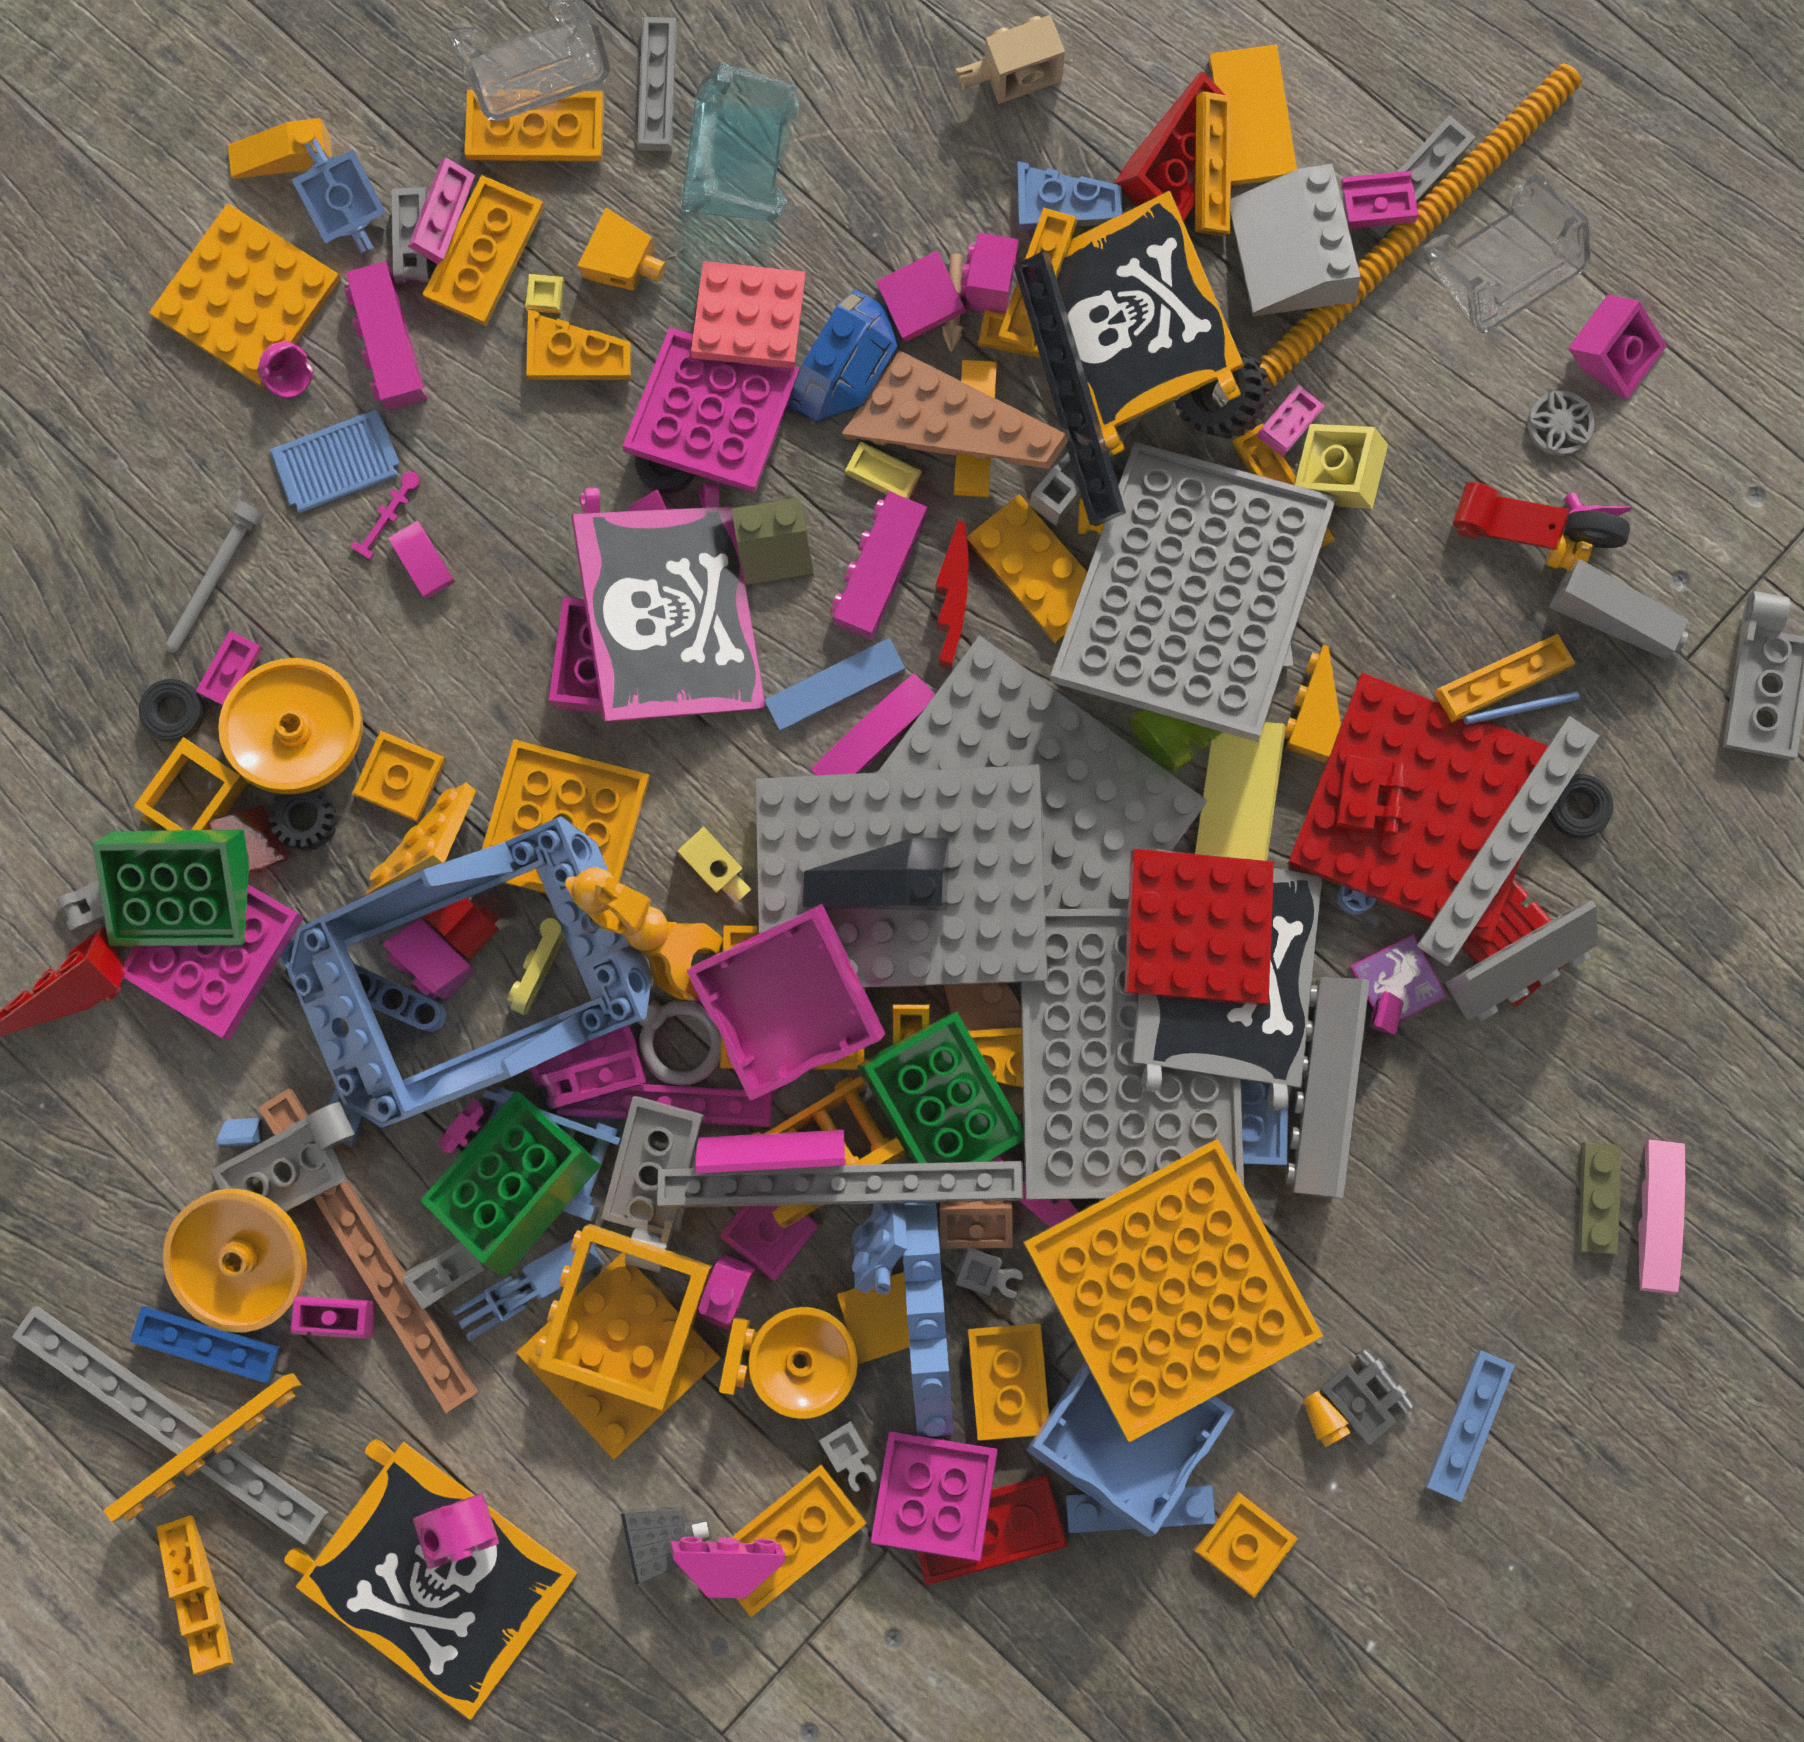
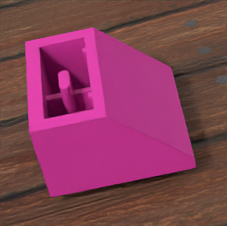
M421 918L387 939L383 944L390 952L386 958L401 972L404 971L408 975L412 973L415 978L411 982L423 994L429 995L432 999L438 996L448 1000L477 970L431 925Z

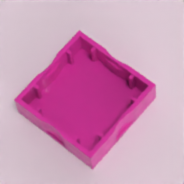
M823 904L705 959L686 970L709 1018L715 1023L723 1037L727 1055L750 1101L796 1080L803 1073L816 1066L835 1062L876 1043L885 1035L884 1029Z

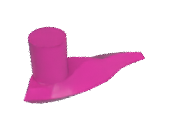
M1576 493L1568 494L1563 499L1570 511L1569 514L1575 511H1599L1619 516L1631 511V506H1583Z

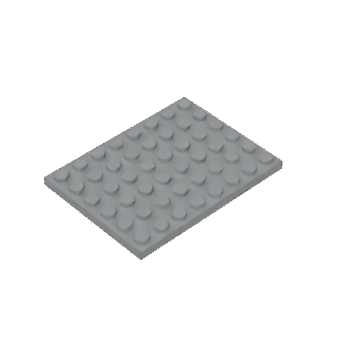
M1134 442L1118 486L1126 513L1105 522L1051 672L1050 682L1259 742L1332 515L1336 497Z
M980 635L878 771L880 773L1040 765L1045 909H1128L1131 851L1134 848L1172 851L1207 802L1201 795Z
M1040 765L756 779L759 934L812 909L803 907L805 870L910 838H949L947 911L825 908L863 988L1048 981Z
M1045 909L1048 981L1021 982L1025 1200L1105 1199L1215 1139H1218L1244 1187L1240 1079L1161 1067V1088L1154 1092L1144 1091L1141 1088L1145 1065L1131 1063L1139 995L1124 994L1128 909Z

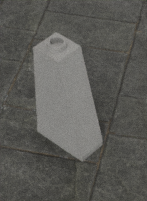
M1578 560L1562 577L1549 606L1552 610L1664 659L1675 651L1680 652L1688 637V632L1684 631L1688 619L1582 560Z

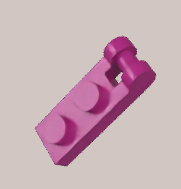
M636 1045L562 1067L550 1068L538 1074L541 1084L546 1085L548 1092L546 1101L550 1109L646 1082ZM569 1079L572 1089L562 1091L559 1081Z

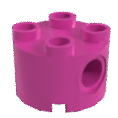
M483 1493L413 1518L414 1527L428 1569L448 1563V1556L451 1562L473 1555L472 1552L476 1551V1545L478 1551L499 1544Z

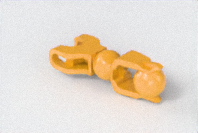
M588 868L580 872L577 877L567 878L565 886L581 910H584L602 929L608 932H615L616 934H624L630 946L641 950L640 953L648 958L652 978L658 987L677 999L696 1001L698 994L686 970L691 968L692 957L696 952L704 954L711 952L719 953L723 944V938L705 923L667 922L666 917L659 909L650 906L651 899L618 883L610 872L601 868Z

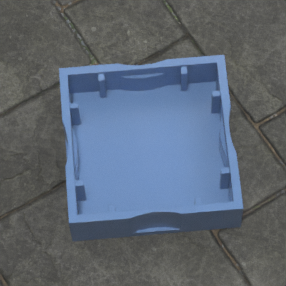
M1084 1362L1026 1451L1144 1536L1150 1537L1158 1532L1183 1493L1193 1468L1209 1452L1235 1410L1216 1396H1213L1139 1438L1128 1442L1089 1367Z

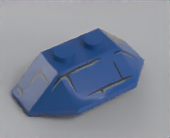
M855 289L836 306L801 365L788 404L789 408L818 423L826 420L828 417L851 411L865 404L898 348L885 305Z

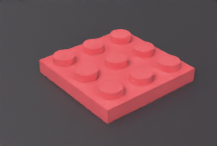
M703 261L691 358L795 369L805 272Z

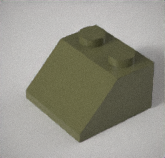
M801 497L732 508L745 586L814 575Z

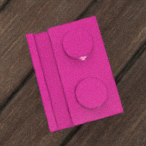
M1411 171L1343 177L1340 186L1343 191V205L1348 229L1416 222L1418 210L1414 186L1411 182Z

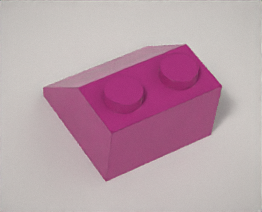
M1607 295L1568 349L1582 371L1621 398L1628 399L1667 345L1640 301Z

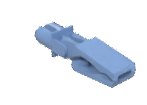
M573 1239L523 1267V1275L514 1280L512 1276H509L453 1309L454 1316H458L485 1300L488 1302V1305L459 1322L461 1329L478 1322L491 1313H494L496 1316L466 1335L468 1341H472L497 1325L529 1308L527 1303L537 1297L538 1300L542 1301L563 1289L564 1287L559 1286V1280L565 1265L571 1266L575 1255V1252L570 1251ZM593 1244L581 1277L604 1264ZM527 1284L531 1285L532 1288L522 1293L520 1292V1289ZM495 1291L496 1295H498L500 1299L499 1301H496L492 1292ZM501 1305L507 1311L508 1314H503L500 1308Z

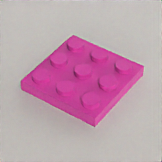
M889 1432L871 1544L981 1562L998 1450L983 1446Z

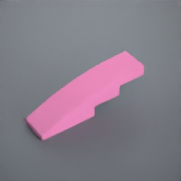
M1649 1139L1645 1144L1646 1178L1642 1182V1218L1638 1222L1640 1290L1677 1295L1679 1291L1684 1230L1685 1144Z

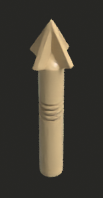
M955 253L950 255L949 276L960 297L963 255ZM960 315L947 321L946 325L942 326V335L950 352L953 351L963 335L961 333L963 327L959 326Z

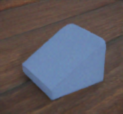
M259 1118L225 1121L216 1139L217 1145L229 1148L256 1146L262 1143L261 1120Z

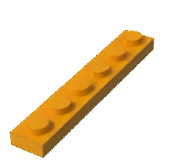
M294 1373L282 1376L104 1509V1513L111 1523L123 1518L126 1522L131 1521L146 1509L143 1503L151 1497L155 1496L158 1500L176 1487L173 1481L183 1473L189 1477L205 1466L206 1463L203 1458L211 1452L215 1451L218 1455L236 1442L233 1436L243 1428L247 1432L253 1430L266 1420L263 1414L270 1408L275 1406L278 1410L291 1402L296 1397L293 1391L302 1384Z

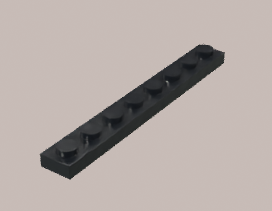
M1041 251L1014 265V270L1062 432L1066 434L1069 440L1066 446L1090 525L1098 526L1125 514L1126 510L1049 253Z

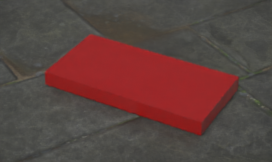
M1048 1474L992 1489L981 1562L917 1552L926 1586L1067 1548Z

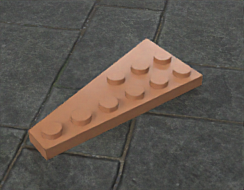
M900 350L878 380L865 404L858 409L842 432L844 438L850 441L863 439L873 441L874 444L886 446L887 443L905 445L907 449L958 456V453L974 455L977 459L988 460V457L1008 460L1012 464L1050 469L1069 441L1065 433Z

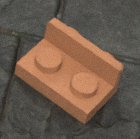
M1012 1201L940 1202V1249L966 1247L1013 1248Z

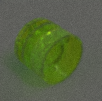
M1138 708L1128 716V722L1139 740L1164 767L1173 773H1178L1194 759L1195 755L1189 741L1197 747L1205 749L1209 745L1208 738L1216 740L1222 734L1218 730Z

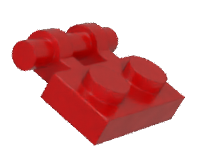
M1347 755L1344 759L1335 826L1371 833L1374 828V821L1381 820L1385 821L1383 833L1397 835L1399 822L1403 821L1404 809L1401 808L1403 792L1407 791L1408 778L1405 777L1407 765L1393 763L1391 775L1387 776L1381 775L1382 761ZM1379 789L1389 791L1387 806L1377 805Z

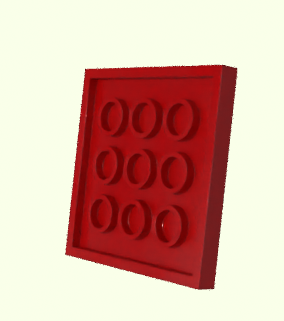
M1134 848L1131 851L1124 994L1254 1005L1269 1004L1274 861Z

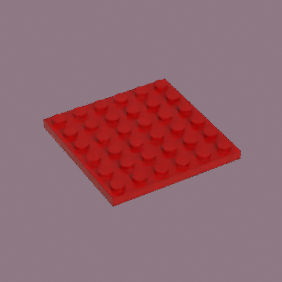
M1362 672L1354 688L1330 757L1326 761L1287 864L1433 922L1548 745L1487 721L1466 725L1464 718L1452 723L1439 702ZM1347 755L1382 761L1381 775L1390 776L1393 763L1407 765L1405 777L1408 778L1407 791L1403 792L1401 808L1404 809L1403 821L1399 822L1397 835L1383 833L1385 821L1381 820L1374 821V828L1371 833L1335 826L1344 759ZM1379 789L1377 805L1387 806L1388 790ZM1522 855L1468 937L1485 944L1491 942Z

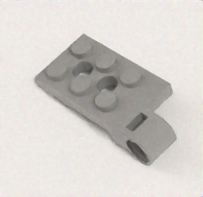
M1751 591L1746 600L1723 748L1792 761L1798 756L1804 717V637L1781 632L1789 616V597ZM1764 676H1772L1777 680L1779 685L1777 693H1768L1762 687ZM1759 710H1767L1772 714L1773 725L1766 728L1758 723L1756 716Z
M638 1096L632 1098L601 1219L633 1227L635 1230L631 1238L669 1250L679 1208L658 1207V1183L655 1185L646 1184L641 1178V1170L645 1166H653L657 1170L690 1169L704 1114ZM662 1131L668 1136L669 1145L667 1149L656 1150L651 1146L650 1135L652 1132ZM626 1253L625 1264L657 1273L662 1272L664 1266Z
M336 1102L311 1113L306 1118L290 1125L287 1130L211 1169L220 1190L242 1189L254 1192L252 1181L254 1177L259 1178L264 1187L262 1196L270 1199L285 1212H288L348 1181L333 1147L352 1138L355 1134L340 1102ZM283 1162L287 1163L292 1170V1177L289 1181L285 1180L280 1173V1167Z

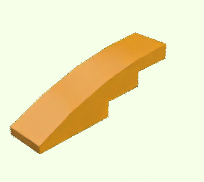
M962 360L961 382L995 398L997 362ZM958 453L955 465L954 495L989 497L990 457H988V460L977 459L974 455Z
M190 1515L157 1526L169 1598L175 1600L181 1636L187 1638L193 1674L201 1676L233 1665L232 1653L217 1590L194 1516Z

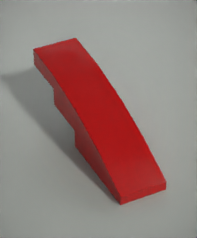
M960 520L957 522L935 584V593L946 596L937 620V630L948 633L939 657V666L949 670L953 669L961 641L968 596L969 556L965 522Z

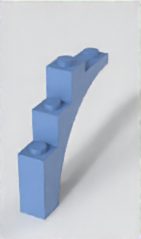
M936 1202L905 1203L907 1250L903 1253L917 1435L920 1437L954 1435Z

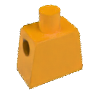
M605 208L578 263V268L582 278L635 290L642 276L659 282L664 275L666 263L652 257L655 247L652 238L647 233L610 209Z

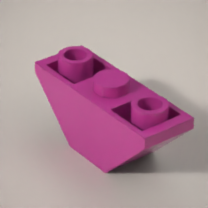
M682 1537L680 1542L671 1541L670 1544L673 1560L708 1598H746L785 1563V1553L781 1544H776V1541L772 1539L762 1538L754 1540V1543H739V1540L735 1538H719L716 1543L702 1542V1539L697 1537Z

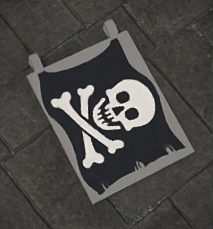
M1274 868L1269 1004L1254 1005L1139 995L1131 1063L1145 1065L1141 1081L1142 1090L1154 1092L1161 1088V1067L1269 1083L1271 1085L1267 1097V1108L1279 1111L1287 1107V1086L1300 1088L1302 1081L1322 878L1313 874Z

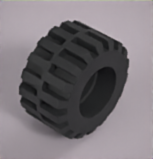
M1238 351L1244 367L1232 372V375L1241 394L1229 400L1221 409L1216 410L1212 400L1213 390L1219 381L1218 379L1174 401L1176 409L1183 410L1180 414L1182 420L1189 422L1188 426L1194 430L1225 439H1232L1233 435L1237 437L1245 435V429L1253 430L1257 426L1255 420L1257 418L1263 419L1266 412L1262 411L1264 404L1269 405L1271 399L1266 397V392L1271 391V383L1264 381L1269 375L1266 369L1260 367L1261 363L1256 358Z

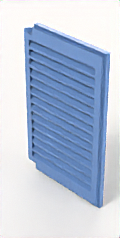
M379 408L269 450L290 507L297 505L298 513L398 476L394 468L400 465Z

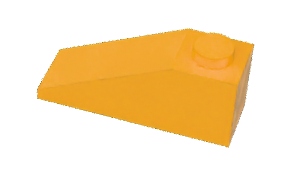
M315 118L286 122L229 144L231 178L240 179L309 170L314 165V162L304 145L310 142L317 155L318 153L312 143L315 139H318L326 157H332L330 134L322 119Z

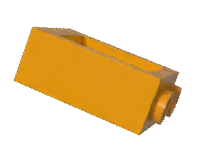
M183 737L134 807L143 813L140 819L157 831L161 826L169 831L184 830L155 810L154 806L190 758L225 782L191 829L215 830L248 785V782L232 769Z

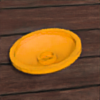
M810 1307L787 1309L767 1320L755 1335L748 1357L750 1380L760 1399L774 1411L784 1416L798 1419L818 1417L837 1407L850 1392L858 1368L856 1346L847 1328L831 1314ZM798 1354H803L806 1359L804 1366L801 1368H796L793 1363L795 1356Z

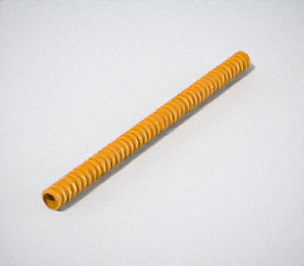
M1560 64L1556 71L1549 75V78L1544 79L1542 84L1537 86L1534 92L1530 93L1527 99L1523 100L1519 107H1516L1512 114L1505 118V121L1500 122L1498 127L1491 131L1490 136H1486L1483 143H1479L1475 150L1471 151L1468 157L1461 161V165H1457L1453 172L1447 174L1446 179L1441 180L1438 186L1432 189L1431 194H1427L1424 197V201H1420L1417 204L1418 218L1416 222L1396 224L1394 230L1387 233V238H1382L1379 245H1375L1372 248V252H1368L1364 259L1357 263L1360 281L1356 302L1312 308V311L1305 313V319H1299L1297 326L1295 325L1290 328V333L1283 335V341L1278 340L1274 345L1275 348H1270L1267 351V355H1263L1260 358V367L1266 369L1269 375L1264 381L1270 382L1271 388L1277 385V380L1282 381L1285 377L1284 373H1290L1292 366L1299 364V358L1304 359L1307 356V351L1314 349V343L1319 344L1322 341V336L1326 337L1330 333L1329 329H1335L1337 322H1342L1345 315L1352 312V307H1357L1360 300H1364L1367 297V293H1371L1374 290V285H1379L1382 282V278H1386L1389 275V271L1395 270L1397 264L1404 261V256H1409L1412 249H1416L1420 244L1419 242L1424 241L1427 235L1434 231V227H1438L1442 220L1447 219L1449 213L1454 212L1457 206L1463 203L1464 198H1468L1471 195V191H1475L1479 184L1483 183L1486 177L1493 173L1494 169L1500 167L1501 162L1507 160L1508 155L1513 154L1516 148L1520 147L1523 141L1530 137V133H1534L1538 126L1545 122V119H1548L1554 111L1559 109L1561 104L1566 102L1568 97L1574 94L1575 90L1581 87L1582 80L1579 73L1570 65Z

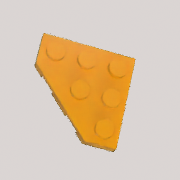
M467 782L455 789L448 788L438 798L435 806L418 825L412 827L406 833L401 844L384 863H381L373 870L369 878L371 884L365 895H370L423 869L444 863L476 790Z

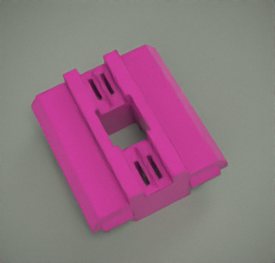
M473 1098L462 1113L445 1131L446 1133L437 1142L443 1148L442 1151L444 1153H452L460 1144L463 1146L468 1144L472 1139L468 1134L472 1130L476 1132L482 1127L483 1123L480 1122V1119L487 1112L484 1103H480Z

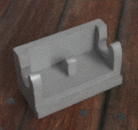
M455 1239L407 1270L403 1281L421 1308L424 1309L485 1268L458 1239Z

